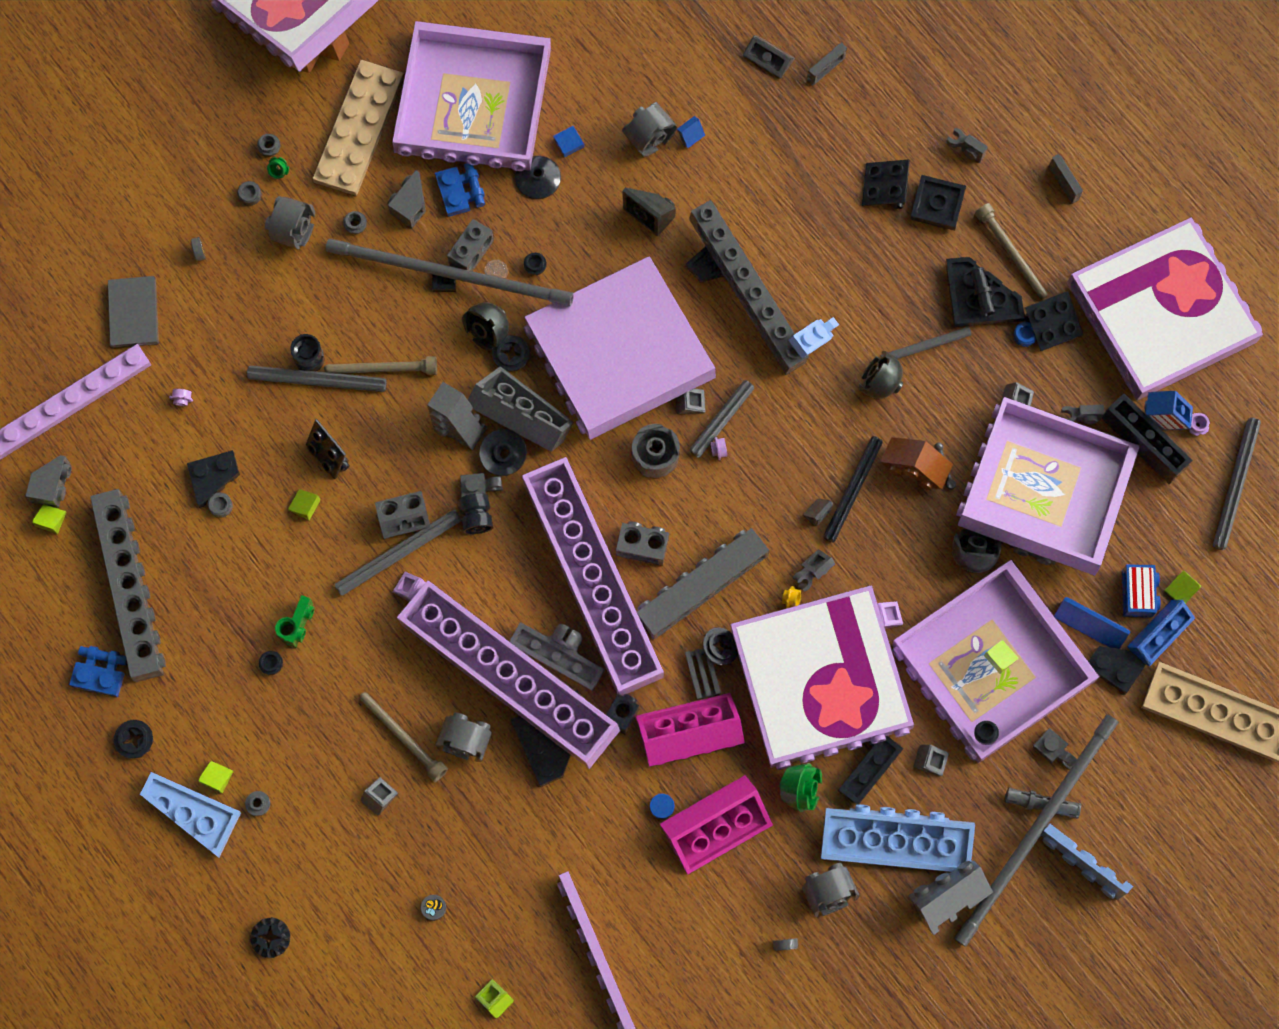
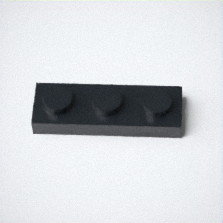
M885 736V741L876 743L838 790L853 804L859 805L904 749L889 736Z

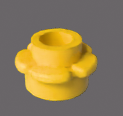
M791 586L789 590L784 591L782 603L786 604V608L795 607L800 604L801 590Z

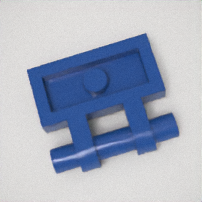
M464 164L466 172L460 175L457 167L435 173L448 217L470 211L468 203L475 201L477 207L485 205L483 198L485 196L484 190L480 188L478 182L479 174L473 165ZM469 183L471 191L465 193L463 184Z
M80 646L78 655L87 657L85 664L75 663L69 685L78 689L118 697L125 674L116 671L118 664L127 665L126 656L120 655L117 651L111 650V652H106L94 646L89 648ZM96 660L108 662L107 668L95 666Z

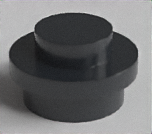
M534 252L525 257L523 265L525 271L530 275H540L545 271L547 262L542 254Z
M267 651L259 658V668L266 675H275L283 667V659L275 651Z
M991 721L978 723L974 729L975 739L983 745L995 743L999 737L997 725Z

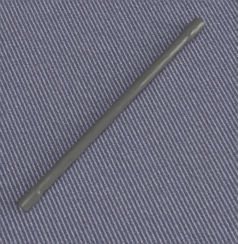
M329 238L326 244V252L357 257L548 300L571 307L574 299V293L544 288L356 246Z
M1108 714L1105 715L1087 746L990 886L993 893L979 902L969 919L964 922L953 938L958 943L966 947L971 941L979 925L1102 744L1119 722Z

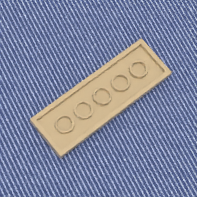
M364 60L360 61L314 174V183L357 196L404 79V73Z
M1159 662L1157 664L1141 708L1279 763V709Z

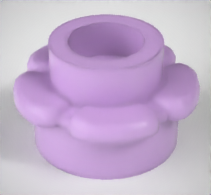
M173 389L172 396H169V399L174 400L173 404L177 406H187L188 402L193 401L191 398L192 392L189 390Z
M1202 413L1192 414L1190 433L1196 436L1206 434L1210 424L1208 417Z
M715 437V442H711L713 456H718V459L721 460V457H727L725 439H717Z

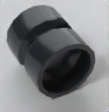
M301 334L295 337L291 343L290 351L297 368L314 372L320 370L324 364L325 357L318 339L310 334Z
M474 493L458 499L460 514L464 515L461 519L464 534H481L494 528L492 515L488 513L490 510L488 494Z

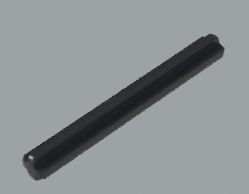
M876 436L871 437L823 537L825 540L832 543L836 541L882 446V439Z

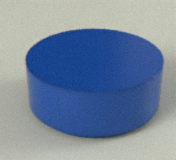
M1022 322L1016 326L1013 333L1015 342L1023 347L1034 344L1036 338L1030 322Z
M658 794L652 798L650 811L654 817L667 819L674 812V801L669 795Z

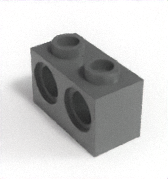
M472 219L447 255L449 266L473 271L494 241L492 230Z
M422 491L375 502L384 539L431 527Z
M629 521L628 524L622 523L616 556L663 566L669 541V532H665L664 528L652 526L651 529L642 527V524ZM629 535H634L638 538V541L634 544H629L625 541V538ZM652 540H657L661 543V547L652 549L648 544Z

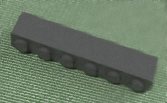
M752 528L747 532L745 530L740 531L734 536L733 539L735 541L728 546L726 544L721 545L714 551L715 555L709 560L704 558L695 565L696 569L694 571L683 573L676 579V584L670 588L665 586L657 593V598L651 602L646 600L637 608L639 610L637 611L639 619L653 640L768 557L769 549Z

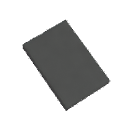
M155 276L108 280L110 346L112 348L132 347L136 344L139 346L159 344Z

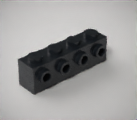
M1125 394L1119 397L1104 413L1102 419L1123 440L1139 445L1137 454L1168 484H1171L1193 461Z

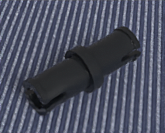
M981 267L973 269L969 273L975 289L973 294L978 300L981 316L986 317L995 314L996 310L991 297L992 289L988 287L985 270Z

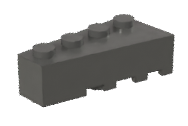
M502 367L497 368L475 384L468 398L473 409L551 452L564 442L574 424L572 420Z

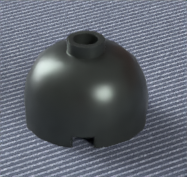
M478 303L469 308L462 316V323L466 333L471 332L476 337L472 341L482 349L492 350L493 347L499 346L508 334L509 323L505 311L492 303Z
M887 351L881 352L883 354L881 358L876 356L862 375V379H866L863 386L861 384L858 386L861 392L872 398L883 399L892 393L897 394L903 386L901 381L903 377L902 366L899 360Z
M963 528L961 533H956L954 536L952 555L956 564L970 573L985 572L991 569L997 562L1002 543L999 540Z

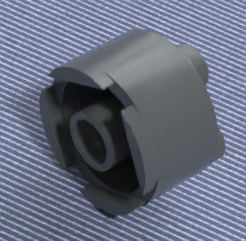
M654 102L646 109L644 107L638 108L633 113L634 119L624 126L622 132L643 156H649L659 150L656 147L661 142L665 145L673 137L677 127L664 109L657 102Z
M278 196L274 203L272 215L268 216L265 222V229L269 230L271 241L296 249H300L299 246L304 247L313 231L314 224L310 223L311 216L315 217V209L311 204Z
M650 424L638 431L632 442V460L637 470L643 476L652 478L663 477L677 467L680 450L677 435L671 429L660 424ZM656 448L659 453L652 452V449Z
M454 712L453 716L445 717L435 746L438 748L443 745L442 751L466 760L469 759V756L476 757L475 762H482L492 734L489 731L491 726L481 721L476 723L467 721V716Z
M842 863L830 866L828 871L821 875L819 872L810 874L805 878L806 883L802 887L815 917H818L819 912L825 916L848 906L847 900L853 898L856 901L860 897L847 867H843Z

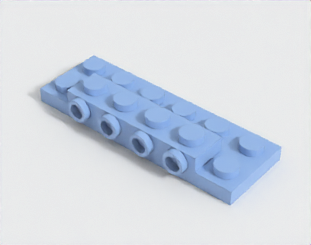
M861 804L856 805L855 809L850 808V810L826 808L821 859L953 872L961 863L971 861L975 823L952 821L949 818H944L945 814L940 812H930V816L920 815V811L912 809L905 810V814L895 813V809L890 807H881L880 811L870 810V806Z

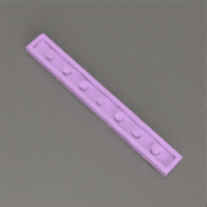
M136 344L0 429V460L151 366L139 345Z
M569 872L559 875L561 882L557 883L562 897L567 896L571 905L567 906L572 920L577 919L581 928L576 930L581 942H587L590 951L586 954L591 966L597 965L600 975L596 977L602 990L607 988L610 998L606 999L611 1013L617 1012L620 1022L616 1023L618 1029H635Z

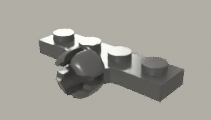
M522 622L519 623L509 641L511 644L594 691L605 669L579 655L578 648L583 640V636L579 632L572 630L570 633L571 628L569 626L559 624L554 633L548 637Z

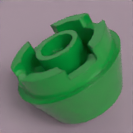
M810 763L789 766L780 780L781 800L799 812L814 810L819 800V796H816L818 783L822 784L821 769L815 768Z

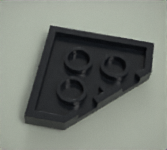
M970 257L946 259L945 265L954 327L1024 321L1022 296L1003 285V282L989 271L984 272L988 287L992 289L991 297L996 313L982 317L978 300L973 294L975 289L969 273L971 270L981 267Z
M521 716L511 719L540 787L563 778L571 755Z

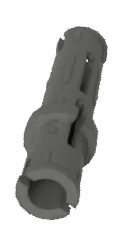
M1008 787L1005 803L1026 807V810H1043L1051 797L1036 794L1032 790L1027 792ZM1064 800L1055 814L1078 819L1081 812V803Z

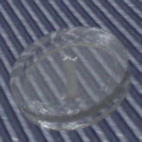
M492 260L485 266L484 272L486 275L506 279L508 269L503 261Z

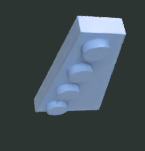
M152 772L140 793L141 796L219 858L241 814L236 809Z
M1049 824L1041 834L1044 838L1043 842L1053 850L1055 848L1063 854L1062 858L1070 865L1074 866L1076 864L1083 870L1082 875L1090 882L1096 881L1101 885V891L1109 898L1113 899L1115 897L1118 900L1125 896L1133 887L1127 881L1124 884L1117 881L1116 873L1110 868L1096 865L1097 861L1090 853L1084 850L1080 852L1076 850L1077 844L1053 825Z

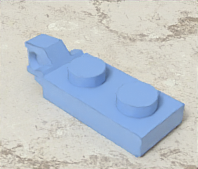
M834 317L826 323L821 319L819 321L816 320L793 335L788 341L803 359L832 339L833 334L831 331L839 324Z

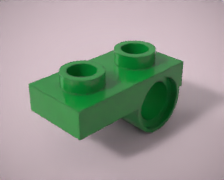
M301 595L293 618H281L275 625L276 634L288 646L297 648L298 642L302 643L306 634L305 624L307 620H311L315 610L311 598ZM293 626L294 629L290 635H282L284 627Z

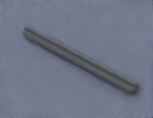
M251 365L247 369V377L252 380L384 392L387 386L386 379L378 377Z
M1250 417L1246 423L1213 542V547L1219 550H1225L1227 547L1261 421Z
M456 510L448 512L430 524L431 527L421 529L335 583V588L341 596L345 595L461 522V517Z

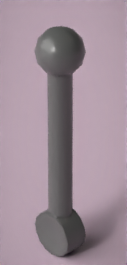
M936 443L934 448L944 456L942 451L944 448L943 444ZM949 473L946 487L952 490L955 488L956 482L952 480Z

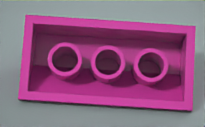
M731 693L636 716L649 766L662 765L666 762L686 759L702 753H711L715 750L731 748L745 743L741 720Z
M744 775L662 822L660 826L687 874H690L773 826L757 789Z

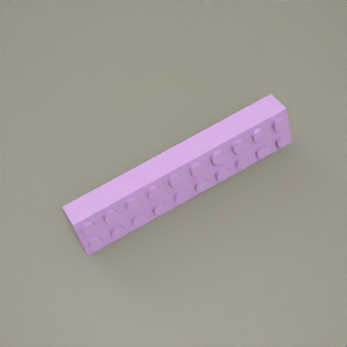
M565 457L522 475L526 491L617 694L623 696L662 679L664 671L567 458Z
M430 581L423 585L397 617L401 625L587 768L590 769L619 733L620 729L616 722Z

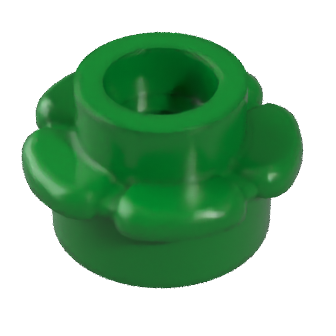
M272 157L267 165V172L272 178H283L289 173V166H287L285 159Z

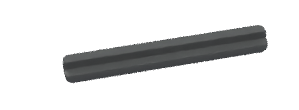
M744 380L690 447V452L694 456L701 457L711 442H713L715 437H717L752 393L754 386L749 381Z

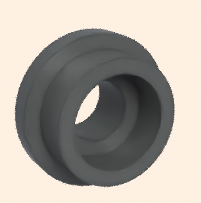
M264 134L257 142L258 150L264 156H273L280 150V141L273 134ZM267 144H273V147L265 148Z
M352 211L345 216L343 224L349 233L359 234L365 230L367 220L361 212ZM354 221L360 222L357 226H352L351 224Z
M252 792L246 799V809L254 816H262L270 808V799L264 792ZM256 799H261L262 804L260 807L253 806Z

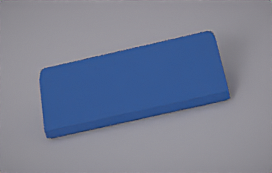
M1068 597L1063 599L1054 615L1055 619L1109 648L1120 649L1130 633V630Z
M1171 600L1127 647L1147 666H1151L1189 626L1195 617L1183 600Z

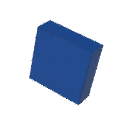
M693 116L677 128L681 141L686 148L691 147L705 136L700 120L696 116Z
M574 126L553 136L564 158L584 148V143Z

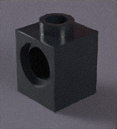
M617 694L606 716L618 724L619 732L626 735L639 711V705L636 704L637 700L628 694H624V696ZM626 707L630 713L627 717L621 718L616 714L617 709Z

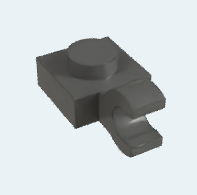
M955 128L953 134L958 139L953 140L948 137L946 140L947 145L952 148L962 147L961 151L964 152L966 157L980 163L986 155L988 146L970 134L966 136L960 129Z
M1080 405L1079 408L1065 406L1062 407L1061 413H1068L1071 418L1067 420L1072 422L1076 420L1077 422L1084 421V424H1095L1104 415V405Z
M484 473L460 476L462 497L474 493L486 494L489 491L503 490L501 477H492L485 480Z
M818 549L801 564L803 569L793 576V580L798 583L803 580L798 587L805 592L811 587L813 578H821L835 565L832 557Z
M1050 728L1033 746L1051 764L1057 759L1068 770L1071 769L1077 760L1071 753L1064 750L1068 743Z

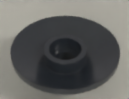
M533 156L530 170L516 171L515 173L517 188L523 195L532 199H544L551 196L558 189L561 181V174L557 164L544 156ZM535 172L542 173L539 177L533 175Z
M499 429L491 432L485 437L480 447V459L483 466L489 472L498 476H508L517 472L523 466L527 456V447L523 438L518 433L509 429ZM504 450L509 451V455L506 458L501 457V453Z

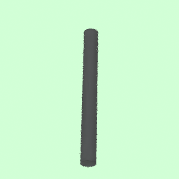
M969 327L888 353L896 359H900L971 336V330Z

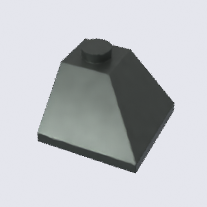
M626 187L623 189V209L655 235L659 236L676 217L675 204L669 198H663L656 193Z

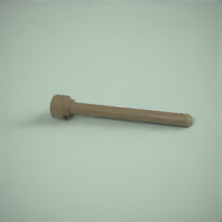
M990 203L980 207L974 213L979 222L987 223L1038 297L1041 299L1046 298V290L995 220V210Z
M426 356V359L416 362L327 364L324 367V371L326 373L422 371V373L427 375H437L436 356Z
M363 692L360 694V700L423 763L428 772L427 776L433 782L441 779L448 771V768L441 761H433L368 693Z

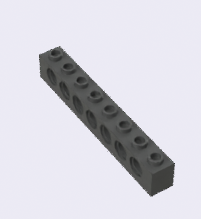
M712 200L693 209L690 213L689 221L785 375L806 364L809 356L807 355L802 359L788 341L795 333Z
M119 489L92 495L90 498L130 676L135 682L164 675L163 667H166L163 653L158 651L157 645L161 644L158 631L153 629L152 622L156 621L153 608L148 607L147 599H150V592L147 584L143 585L142 577L145 576V570L142 562L138 563L137 554H140V548L137 540H133L132 536L135 526L132 517L128 518L127 509H130L127 495L123 496ZM119 513V518L116 521H109V517L112 514ZM124 535V540L120 544H114L117 536ZM125 557L130 559L126 566H119L121 559ZM128 580L135 581L132 588L124 589V585ZM135 602L140 603L137 611H129L131 604ZM145 625V630L142 634H134L137 626ZM150 648V653L147 657H139L142 649Z

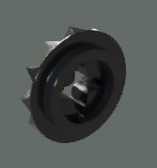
M508 335L499 346L493 347L492 356L498 368L502 367L507 372H517L520 368L525 367L528 359H530V350L528 344L522 338ZM514 346L515 354L518 356H513L512 360H510L509 362L508 355L504 353L510 352V350Z
M713 628L704 635L701 645L704 647L703 654L708 656L709 662H715L717 666L728 665L736 659L738 652L730 631L724 628ZM720 642V646L723 647L724 650L719 652L718 648L713 645H716Z
M128 720L122 723L114 734L116 750L122 756L130 759L142 758L144 754L150 751L154 742L152 730L145 722L140 720ZM130 731L136 736H142L137 740L138 748L132 743H127L131 739Z
M277 918L261 919L253 926L250 935L251 947L262 957H277L284 953L289 946V928L283 921ZM271 927L273 935L280 937V939L272 940L268 948L267 940L260 938V936L268 935Z

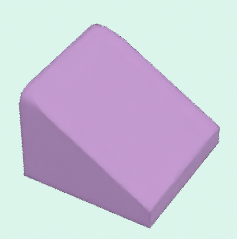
M404 572L393 593L410 602L426 582L417 576Z
M897 602L877 604L885 629L903 625Z

